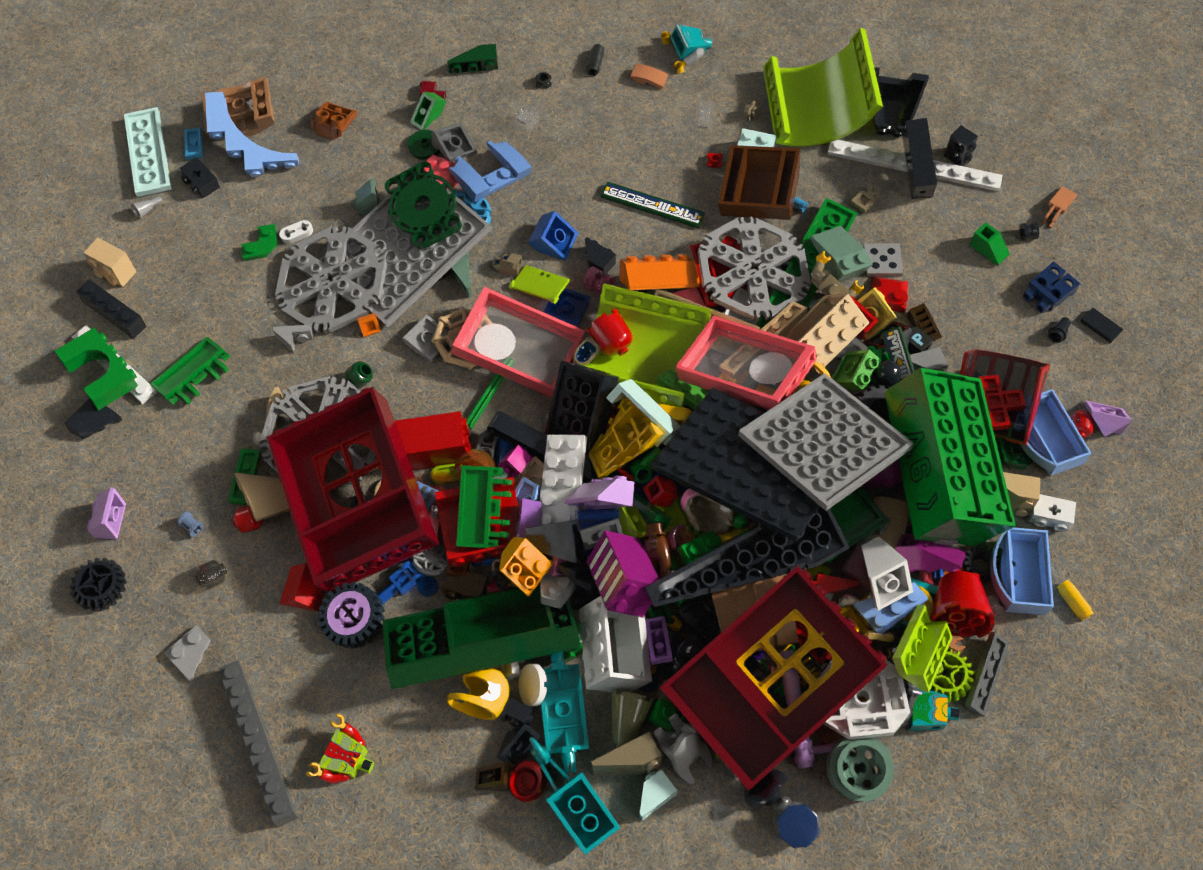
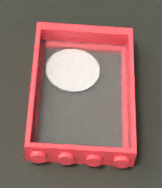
M484 287L452 345V354L546 396L553 397L561 361L573 363L572 356L575 350L585 340V330Z
M713 316L706 323L701 334L696 337L692 346L687 349L683 358L677 362L676 371L680 381L707 390H711L713 387L745 403L770 410L794 394L817 359L815 346Z

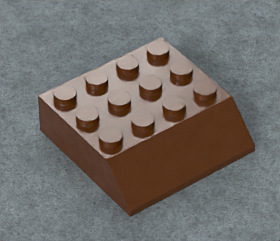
M731 145L718 202L721 216L791 220L799 180L800 148Z

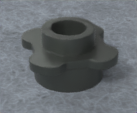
M540 72L535 76L537 80L535 86L537 88H550L552 86L550 82L552 76L546 72Z

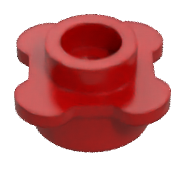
M722 153L707 154L708 161L706 165L708 167L720 168L723 166L722 159L724 155Z

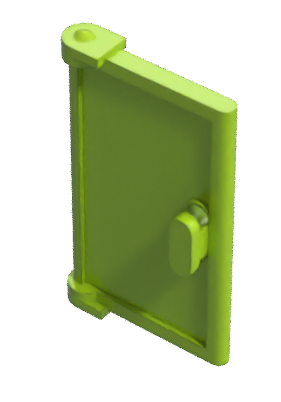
M525 265L516 279L511 281L509 289L556 304L570 279Z

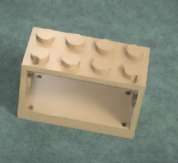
M849 294L825 295L783 337L815 346L816 361L825 367L869 324V321ZM787 357L791 361V364L797 361L795 359ZM811 367L808 373H819V371Z

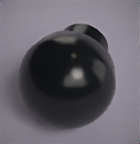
M885 360L878 364L874 371V376L880 385H884L885 388L887 386L892 387L899 382L901 369L896 362Z

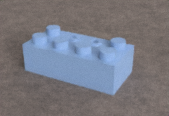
M1051 389L1043 392L1028 439L1029 443L1027 445H1020L1034 462L1046 469L1049 475L1052 476L1085 464L1091 455V451L1054 390ZM1034 396L1026 398L1025 410L1019 411L1014 429L1017 435L1023 433L1022 429L1026 431Z
M1012 528L1002 533L996 541L990 558V575L994 589L1005 606V612L1046 615L1054 607L1048 530ZM998 549H1001L1000 575L1003 587L999 580L996 568V556Z

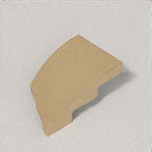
M243 473L234 474L239 489L243 492L256 522L290 511L279 478Z

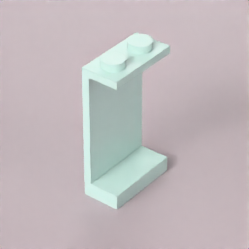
M632 379L618 383L606 398L611 403L628 397L664 432L655 445L657 447L663 444L666 446L681 426Z

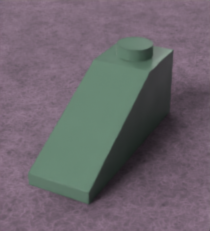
M467 252L450 270L452 276L470 298L472 297L468 261L469 252Z

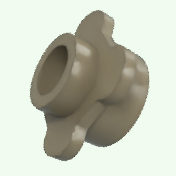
M752 101L751 104H746L744 108V117L749 118V122L758 114V107L755 106V101Z

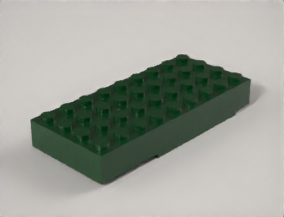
M540 582L530 596H526L516 587L443 603V607L383 620L386 671L391 689L404 688L414 684L445 679L450 676L467 674L472 671L508 665L517 661L530 660L539 656L580 648L577 625L569 599L561 609L541 604Z

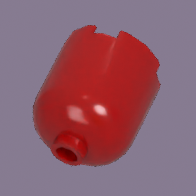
M617 308L612 309V314L608 316L604 313L590 323L593 326L592 328H586L605 355L614 356L618 354L622 356L629 351L627 347L631 345L633 335Z

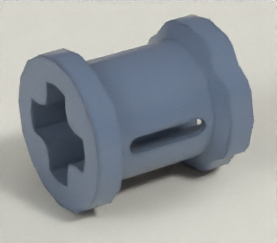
M189 511L183 513L177 520V525L187 530L190 537H195L204 527L203 523L195 520Z

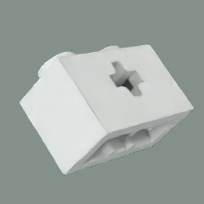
M1040 494L1039 501L1030 513L1029 522L1034 523L1038 527L1050 526L1054 527L1057 531H1069L1074 524L1076 502Z

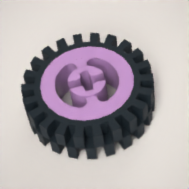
M351 582V585L343 583L342 588L336 586L334 587L336 590L334 593L332 591L327 593L330 596L328 599L323 598L322 602L325 605L319 607V610L322 612V614H318V619L321 620L319 626L323 629V634L339 646L357 648V645L362 647L365 646V641L370 643L373 640L371 637L373 635L377 637L379 634L377 629H382L383 624L380 622L385 620V616L382 614V612H385V609L381 605L383 604L381 599L369 587L361 583L358 585L355 582ZM345 607L352 611L353 616L360 621L358 624L344 610Z

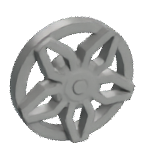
M438 544L430 548L429 551L425 550L412 556L413 565L417 570L427 575L443 573L448 565L445 547ZM417 561L423 562L424 567H422ZM434 566L440 568L438 570H432Z

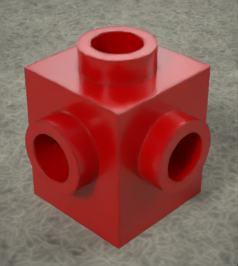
M656 476L643 487L650 503L666 508L672 505L674 500L679 497L676 490L677 486L671 479Z

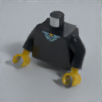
M671 616L675 620L673 624L669 625L666 623L674 632H680L676 635L670 646L673 661L660 663L657 666L656 664L652 665L650 658L651 674L656 672L658 675L671 678L705 647L700 643V634L690 626L682 625V622L675 616Z

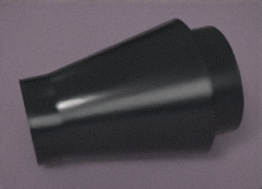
M1062 317L1060 321L1049 329V339L1054 343L1064 341L1071 325V320L1067 317Z

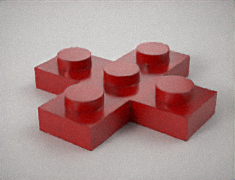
M998 375L978 377L982 381L993 430L1009 429L1011 424L1007 411L1025 410L1026 408L1022 389L1002 391Z

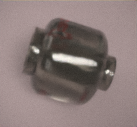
M211 560L197 567L195 578L200 587L212 589L224 583L227 570L223 563L219 564L216 560Z

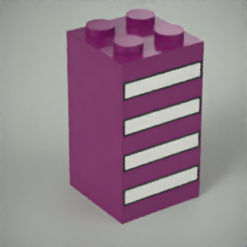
M604 530L586 561L604 605L608 611L643 618L652 604L644 587L659 578L639 538Z

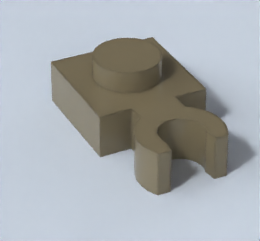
M870 185L867 192L860 191L851 200L850 205L865 214L875 204L881 190L872 192L874 185Z

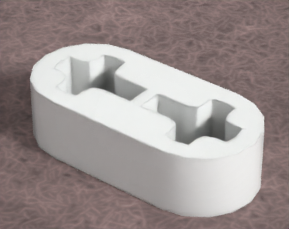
M303 220L283 228L279 235L283 243L291 244L309 237L313 233V228L309 221Z

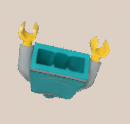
M676 25L671 30V33L664 31L661 34L662 44L667 45L672 40L680 60H684L683 62L676 61L674 63V69L678 68V74L684 71V66H689L702 57L705 50L712 46V40L704 38L699 28Z

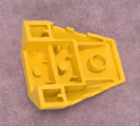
M625 397L618 406L620 410L614 419L610 418L608 422L610 426L604 435L601 433L588 454L600 479H603L654 447L655 443L664 434L628 397Z

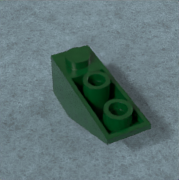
M496 44L478 45L448 60L449 73H474L498 69Z

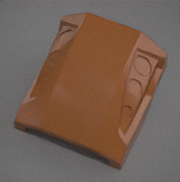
M327 101L316 111L315 116L311 120V128L318 135L334 140L342 136V133L351 121L355 119L357 110H351Z

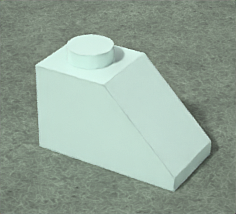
M662 770L657 773L653 771L645 777L646 781L643 785L639 815L642 821L677 795L676 788Z

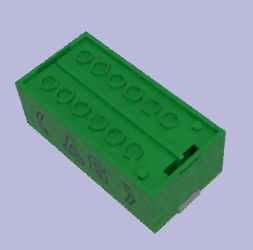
M919 368L885 391L891 426L914 443L912 449L898 459L914 538L916 540L933 541L936 544L977 546L1016 527L981 379Z

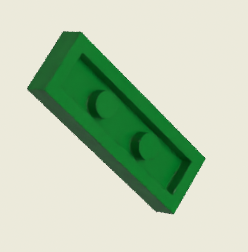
M241 448L235 473L256 475L262 454L261 451ZM234 476L228 502L230 504L247 505L243 492L240 491Z

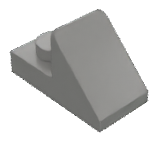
M310 325L273 327L276 338L293 353L295 341L307 342L308 340H313V331Z

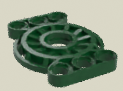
M421 162L385 182V189L391 196L389 202L391 219L403 232L413 234L412 242L417 249H426L455 234L462 228L460 218L453 214L456 206L454 190L447 180L434 174V170L429 162ZM423 168H429L427 173H421ZM408 176H413L412 181L405 182ZM392 184L398 185L395 190H389ZM447 187L450 189L451 194H448ZM420 199H430V205L427 209L419 211L414 208L416 202ZM394 215L399 218L398 221L395 220ZM453 220L458 221V223H457L456 226H454V227H450V226H449V223H450L451 221H453ZM435 229H441L439 235H433ZM425 237L423 243H417L418 238Z

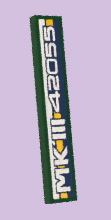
M608 181L601 193V198L698 229L705 217V212Z
M896 327L881 334L889 360L896 362L901 369L900 382L915 372L902 329L901 327Z

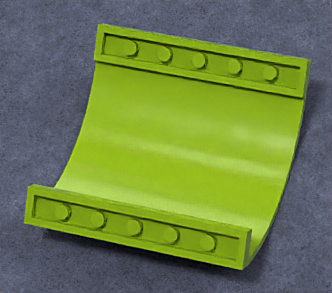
M859 28L851 37V42L843 50L819 63L797 68H779L777 57L771 56L763 65L774 135H776L775 143L804 147L836 141L860 129L881 110L883 105L866 29Z
M603 284L597 318L604 313L608 316L612 314V309L617 308L633 335V341L627 347L629 351L624 355L607 356L601 351L585 367L616 375L619 377L618 383L632 379L657 404L684 407L685 393L663 388L656 381L667 370L677 373V362L683 358L687 349L692 346L696 337L705 328L706 323L710 321L712 309ZM585 353L583 359L588 360L590 356Z

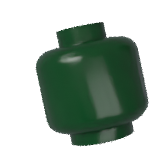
M362 361L355 362L345 371L346 382L348 383L349 381L357 389L365 386L373 378L371 367Z

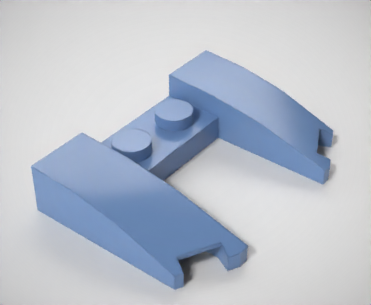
M489 141L486 145L503 165L502 168L481 177L463 158L457 156L455 159L457 163L454 167L449 168V172L471 200L476 202L529 175L532 166L507 142L493 143Z

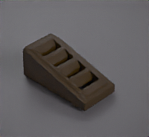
M924 303L909 309L907 318L913 327H918L925 334L933 331L934 334L929 335L933 341L942 338Z

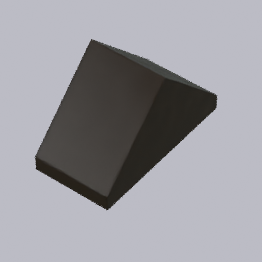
M503 762L477 768L475 790L508 792L510 779L509 764Z

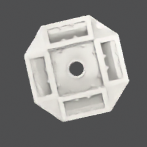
M832 660L818 679L829 671L832 666ZM886 660L885 662L888 666L823 724L849 740L894 735L910 714L904 681L898 675L896 667ZM862 696L866 698L867 702H860L857 697Z

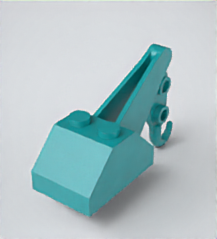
M531 737L529 740L533 748L530 751L540 764L554 789V792L545 799L578 847L586 855L621 827L583 773L580 772L570 779L550 758L551 756L545 747L539 745ZM549 763L566 783L558 788L544 764Z

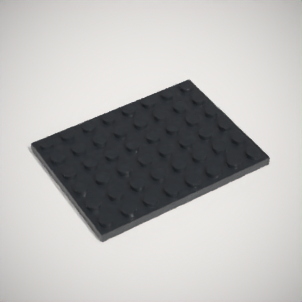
M712 387L651 463V469L796 542L820 508V505L738 436L740 429L766 412Z

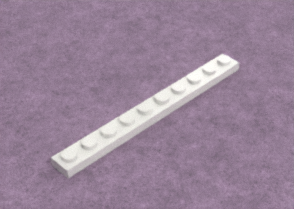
M842 140L830 143L828 155L907 172L905 154ZM934 160L937 179L997 192L1000 190L1003 176L1001 174Z

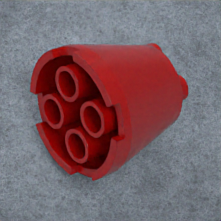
M960 569L943 575L939 579L938 590L931 609V622L947 621L952 636L964 638V636L971 637L977 635V637L981 638L989 634L994 628V614L982 586L980 575L961 571ZM956 625L958 626V633L952 632L956 629Z

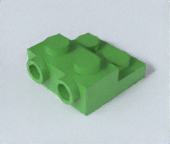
M870 350L845 352L832 379L850 391L863 390L870 382L872 372L878 367L879 357Z

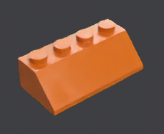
M679 254L678 257H672L671 255H661V257L645 255L644 258L627 256L626 259H620L619 280L629 290L700 287L696 262L687 254Z

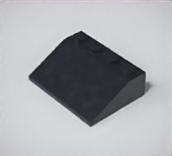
M561 361L544 434L585 435L587 437L586 451H591L601 433L603 435L606 433L613 404L606 397L617 386L619 377L604 371Z

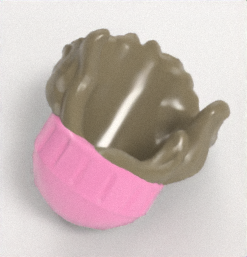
M690 488L683 493L681 507L687 515L689 525L694 527L696 531L705 534L713 530L715 534H723L728 532L729 527L733 526L732 520H734L735 511Z

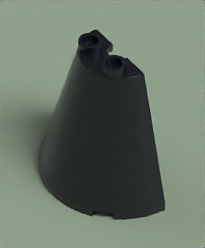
M874 67L883 105L881 110L873 116L876 133L878 135L893 134L894 137H902L905 121L914 119L929 75L912 73L907 80L878 76L880 68Z

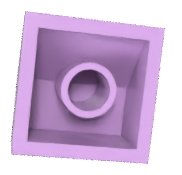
M109 488L98 494L96 502L92 505L93 513L91 520L88 521L87 529L94 538H118L126 503L115 488Z

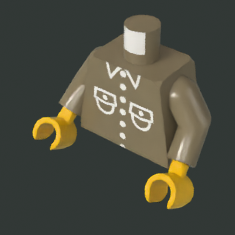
M825 251L816 257L817 263L811 274V282L825 295L849 294V296L855 297L862 291L864 286L859 287L857 285L858 280L848 290L824 269V264L831 260L830 256L826 258Z

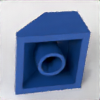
M556 211L541 215L528 243L539 253L566 260L579 233Z

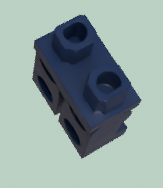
M1053 261L1030 281L1022 297L1027 302H1031L1034 298L1039 302L1035 307L1042 314L1048 310L1052 311L1069 296L1075 294L1080 283L1069 273L1065 275L1066 271ZM1053 269L1058 271V275L1053 272ZM1066 281H1070L1072 283V287L1068 283H1066Z

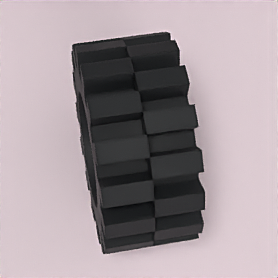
M977 545L976 548L973 546L966 552L962 564L963 571L979 574L981 583L984 582L986 584L992 581L990 558L993 549L991 548L988 551V546L984 545L982 549L981 545ZM998 554L996 556L997 574L1000 570V559H997ZM975 559L985 560L988 564V569L986 571L976 569L973 561Z

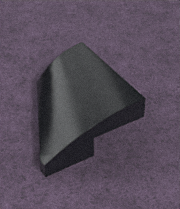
M88 399L65 422V425L70 433L85 439L95 432L106 429L104 425L115 420L118 423L122 418L107 406L98 411L91 400Z

